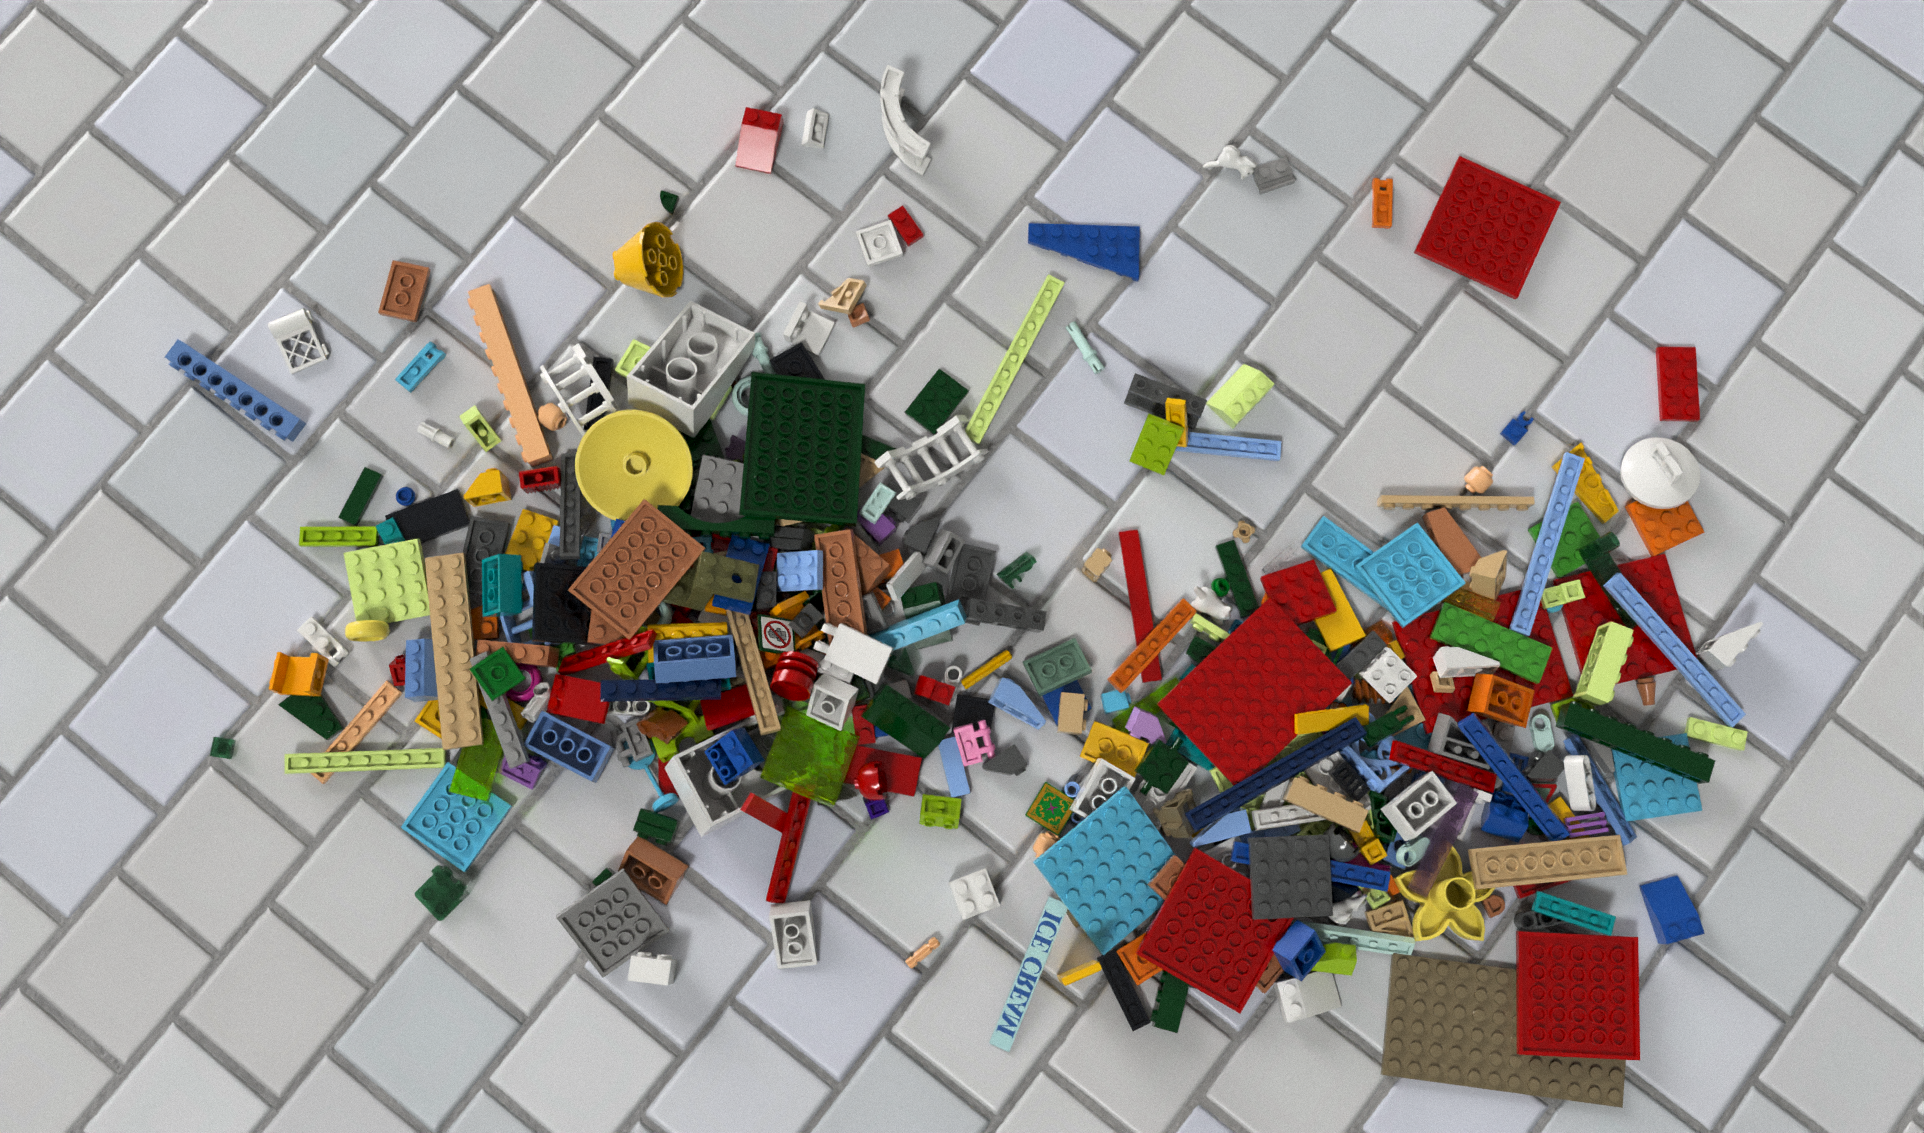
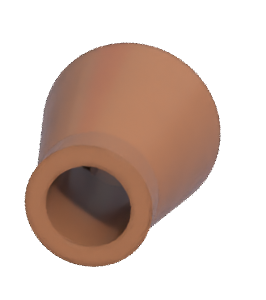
M1653 677L1637 679L1638 683H1636L1643 705H1654L1656 681H1654Z

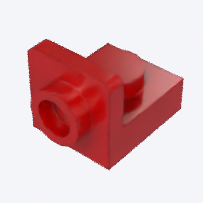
M406 654L396 656L389 664L394 686L405 685Z

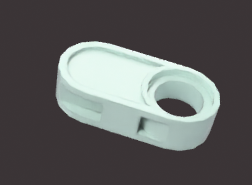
M1543 714L1533 716L1529 721V728L1535 750L1541 753L1547 750L1551 751L1554 747V738L1549 718ZM1537 718L1544 721V728L1538 729L1535 726Z
M1420 835L1409 840L1398 849L1396 853L1397 862L1407 867L1414 865L1429 853L1431 849L1430 840ZM1406 852H1409V857H1408V859L1405 861V860H1404L1405 853H1406Z

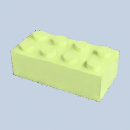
M1612 621L1597 628L1573 697L1574 699L1594 707L1612 701L1615 694L1613 690L1615 683H1618L1621 677L1619 672L1621 665H1624L1627 660V648L1631 646L1634 639L1632 636L1634 630Z

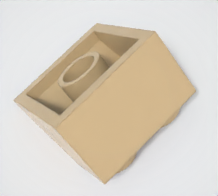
M1506 550L1480 558L1476 565L1471 567L1469 577H1472L1469 590H1472L1473 599L1495 604L1506 578Z

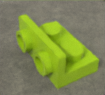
M923 794L919 824L927 827L938 826L945 829H958L962 799Z

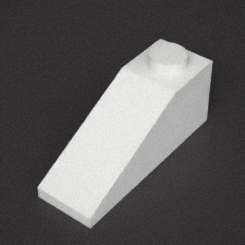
M1441 647L1433 657L1440 678L1475 676L1476 673L1493 675L1500 666L1499 661L1460 647Z

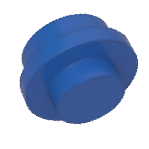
M402 487L396 493V500L402 506H409L415 501V492L409 487Z

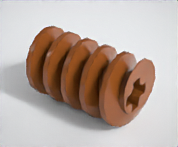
M1358 679L1353 680L1352 698L1353 700L1357 698L1358 704H1361L1363 698H1365L1366 704H1369L1370 699H1373L1374 704H1377L1378 699L1381 700L1382 704H1385V699L1366 680L1362 679L1360 682Z

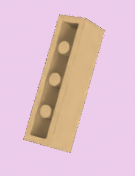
M1298 775L1297 778L1292 777L1282 800L1353 832H1360L1369 811L1363 808L1364 804L1355 800L1351 803L1345 800L1346 796L1334 792L1333 795L1327 792L1328 788L1320 784H1316V786L1309 784V779Z

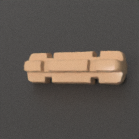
M932 937L928 944L925 943L913 953V956L906 959V964L909 968H914L918 961L921 962L933 949L935 950L939 947L940 942L935 937Z

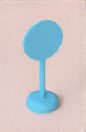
M649 739L654 754L637 762L634 761L633 756H630L628 759L631 765L628 767L633 770L645 769L660 797L652 805L654 812L658 813L676 804L679 798L675 793L664 795L653 776L649 765L655 758L656 749L653 742ZM625 741L623 746L624 749L627 750L629 749V746L627 741Z

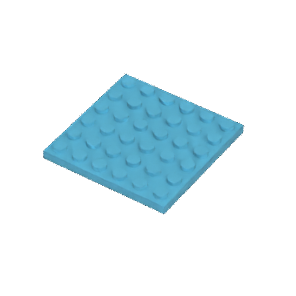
M1122 787L1034 860L1033 863L1099 952L1105 955L1163 905L1164 900L1147 884L1175 853L1127 787Z

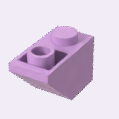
M1134 706L1125 726L1130 731V735L1141 739V736L1145 737L1147 742L1154 744L1156 739H1160L1166 744L1158 718L1151 712Z

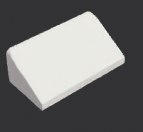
M815 108L807 112L802 146L824 148L829 118L828 113Z

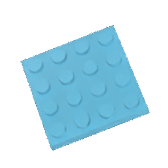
M1418 522L1355 566V569L1402 628L1466 584Z
M1687 733L1663 736V738L1672 740V743L1675 745L1689 747ZM1611 749L1620 808L1624 813L1626 822L1703 811L1696 782Z
M447 762L401 828L460 870L466 872L513 806L462 770Z

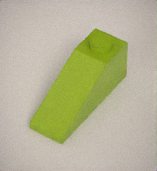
M1343 943L1324 944L1326 952L1311 971L1352 976L1357 963L1356 945Z

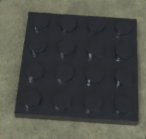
M548 563L534 564L532 641L602 645L587 643L592 609L568 591L587 567Z

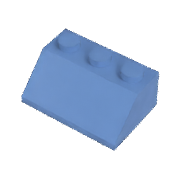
M432 639L406 640L405 698L413 702L438 700Z

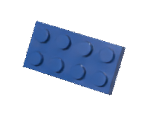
M732 535L726 557L759 565L754 595L755 600L770 544L742 539ZM732 576V580L735 583H741L739 576ZM714 595L712 606L751 615L754 600L750 603Z

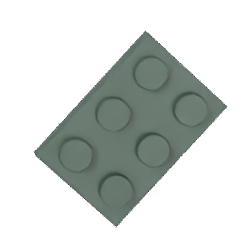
M1075 638L1023 661V665L1039 697L1092 673V669Z

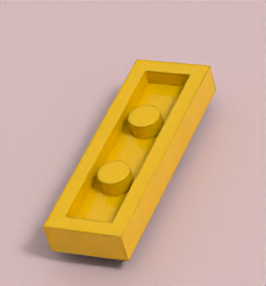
M1167 398L1165 402L1166 420L1184 427L1177 446L1187 447L1186 400Z

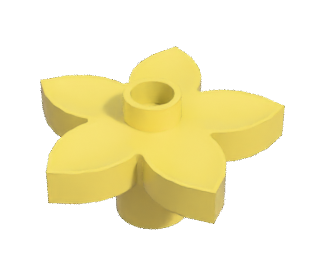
M1447 840L1440 841L1433 848L1428 859V872L1414 870L1401 873L1393 878L1400 893L1405 898L1415 903H1420L1413 917L1412 930L1415 941L1433 939L1442 934L1448 926L1455 934L1464 939L1484 941V919L1474 903L1489 897L1495 888L1475 890L1472 871L1462 873L1460 856Z

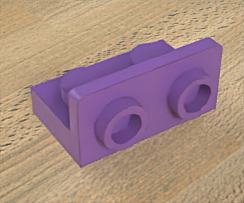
M528 754L529 762L510 769L504 755L498 773L530 789H534L547 763L542 761L540 757Z

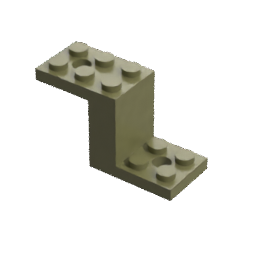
M702 551L693 567L686 572L662 602L703 611L713 594L752 603L755 595L759 565ZM732 576H739L741 583H735L732 580Z

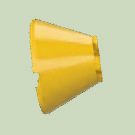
M661 222L648 223L617 251H614L612 256L615 267V279L617 281L620 280L624 285L659 297L669 298L676 295V290L678 287H681L683 281V260L678 243L675 244L670 236L673 235L671 230Z

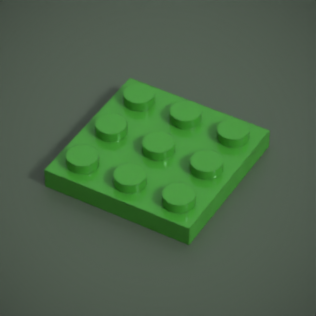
M1579 502L1572 504L1569 508L1551 565V569L1558 579L1608 551V548ZM1542 522L1528 529L1535 543Z

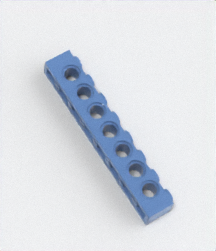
M177 339L165 355V358L170 361L168 365L177 371L183 369L186 371L183 375L192 381L198 379L201 381L199 383L200 386L208 391L213 389L216 391L214 395L223 401L227 398L231 401L230 406L238 411L242 408L246 411L244 415L253 421L256 418L262 421L259 425L268 431L271 428L277 431L275 435L284 441L288 438L293 442L306 425L300 418L179 339ZM192 359L191 363L186 365L187 361ZM207 369L206 373L201 375L202 371ZM219 379H222V382L219 385H216L217 381ZM237 389L236 394L232 395V391ZM252 399V403L247 405L248 400ZM268 409L267 413L262 416L263 410ZM283 419L282 424L277 426V422Z

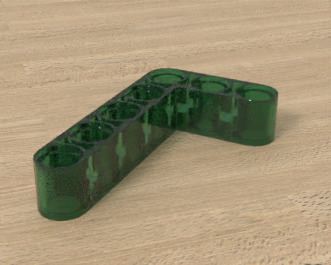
M1608 532L1580 548L1579 553L1625 626L1633 629L1638 626L1636 622L1603 586L1616 573H1621L1609 552L1620 546V542L1613 532Z

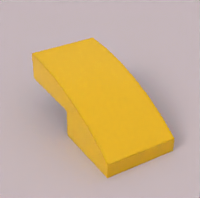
M1364 820L1360 832H1353L1347 829L1357 847H1360L1361 853L1369 865H1373L1388 856L1366 820Z

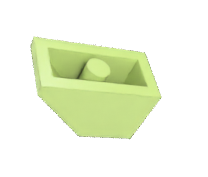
M475 405L459 416L465 427L485 452L501 442L498 435Z

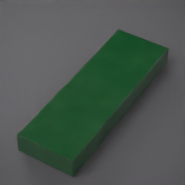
M364 467L338 518L358 526L383 475Z

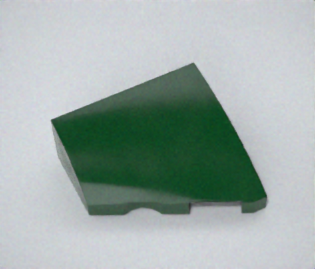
M1370 791L1369 797L1375 836L1384 843L1394 842L1397 830L1381 810L1390 801L1387 800L1388 797Z

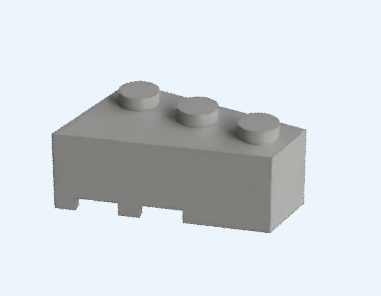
M1438 713L1427 750L1489 769V764L1460 730L1455 719Z

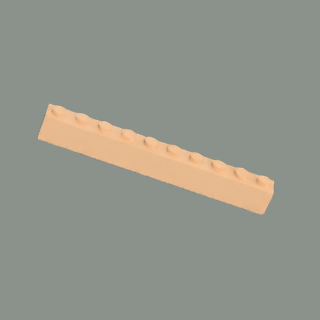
M490 284L468 291L470 298L467 301L470 308L475 311L476 315L473 318L476 325L481 328L482 332H479L480 338L483 343L486 342L488 348L485 349L486 355L489 360L492 359L494 365L491 366L492 372L495 377L498 376L500 383H497L500 393L505 396L506 400H503L505 409L510 411L512 416L509 418L512 428H516L517 434L515 438L518 445H522V458L531 467L553 460L542 425L538 422L537 411L495 292Z

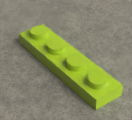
M375 526L300 527L299 546L377 547L379 533Z

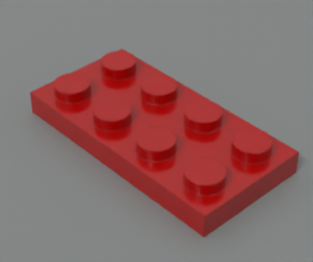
M1657 347L1656 365L1660 421H1699L1696 347Z

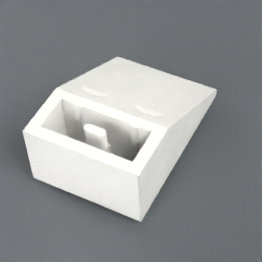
M1759 622L1706 641L1696 652L1697 659L1710 671L1731 667L1737 660L1735 658L1737 654L1744 652L1749 646L1747 644L1748 641L1754 639L1761 630L1759 628L1763 623Z

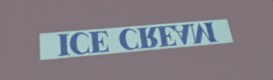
M1050 896L989 1042L1007 1052L1011 1049L1067 912V907L1063 902Z

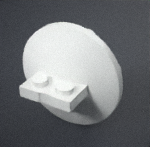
M1648 438L1637 442L1626 452L1620 467L1621 480L1627 492L1641 504L1656 509H1670L1684 504L1696 492L1700 482V469L1693 454L1680 443L1666 438Z

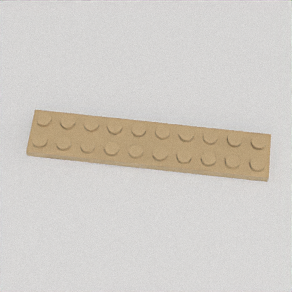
M456 553L425 558L442 747L443 750L484 745L478 681L469 670L472 667L470 658L475 657L466 556L465 553Z

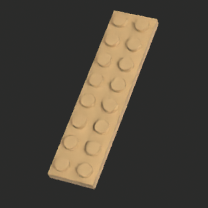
M1620 835L1468 850L1475 890L1627 875Z

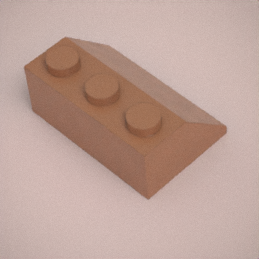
M854 534L862 595L871 593L891 572L890 565Z
M638 836L626 850L618 872L624 868L639 889L667 905L683 880L689 866Z

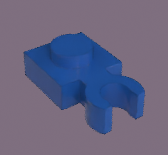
M1525 411L1518 415L1517 421L1513 418L1500 433L1514 446L1528 431L1525 426L1530 425L1534 418H1530L1528 421H1525L1523 419Z

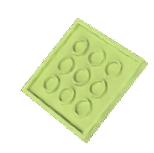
M420 539L343 553L356 621L380 620L392 623L430 615L426 567Z

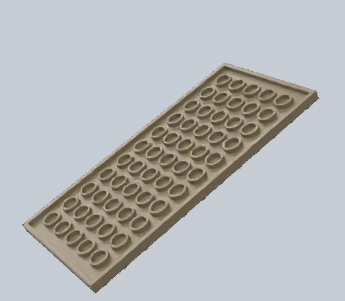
M1396 953L1391 955L1381 1075L1623 1108L1626 1060L1517 1054L1516 970Z

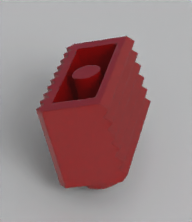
M557 466L519 472L520 487L527 494L529 492L532 494L537 491L543 492L544 490L548 491V489L551 491L552 489L561 488V470Z

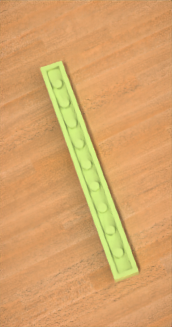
M1049 274L1047 275L965 429L973 443L980 445L1065 282Z

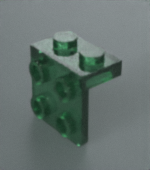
M437 865L431 871L433 875L415 892V897L437 920L443 921L470 893L466 890L467 886L461 880L457 881L450 868Z

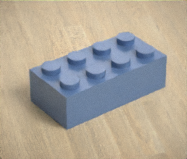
M733 634L655 640L653 644L656 683L736 677Z
M541 711L524 742L526 748L594 783H597L615 749L544 711Z

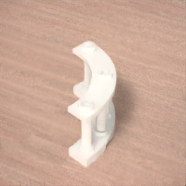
M887 65L881 81L880 91L884 133L897 157L907 167L923 176L931 161L930 158L926 157L931 143L917 135L905 122L900 108L905 89L900 88L904 72Z
M578 343L572 347L575 354L566 362L549 372L546 371L543 365L540 366L543 372L540 376L545 384H550L560 400L558 406L561 411L568 413L581 435L584 436L585 431L581 427L582 425L605 411L609 412L612 410L614 413L621 410L616 402L614 404L611 403L614 400ZM577 363L578 365L583 364L577 372L557 384L553 382L552 378ZM583 376L591 377L593 383H591L590 387L569 400H564L559 392L560 390ZM596 392L597 394L600 392L605 399L602 402L603 404L581 418L576 419L570 407Z
M965 415L954 416L947 423L936 429L938 433L929 439L925 436L911 444L913 447L906 450L904 447L887 451L874 462L878 468L886 467L890 469L903 492L897 496L898 500L905 498L910 500L917 494L937 485L941 487L948 482V479L973 463L978 464L984 460V455L989 451L987 449H976L964 430V424L969 421ZM954 432L958 433L971 454L962 462H959L946 442V437ZM935 444L941 446L953 465L951 469L944 473L940 472L928 453V448ZM917 454L922 456L935 477L924 482L910 461L911 457ZM897 463L904 464L916 485H908L897 468Z

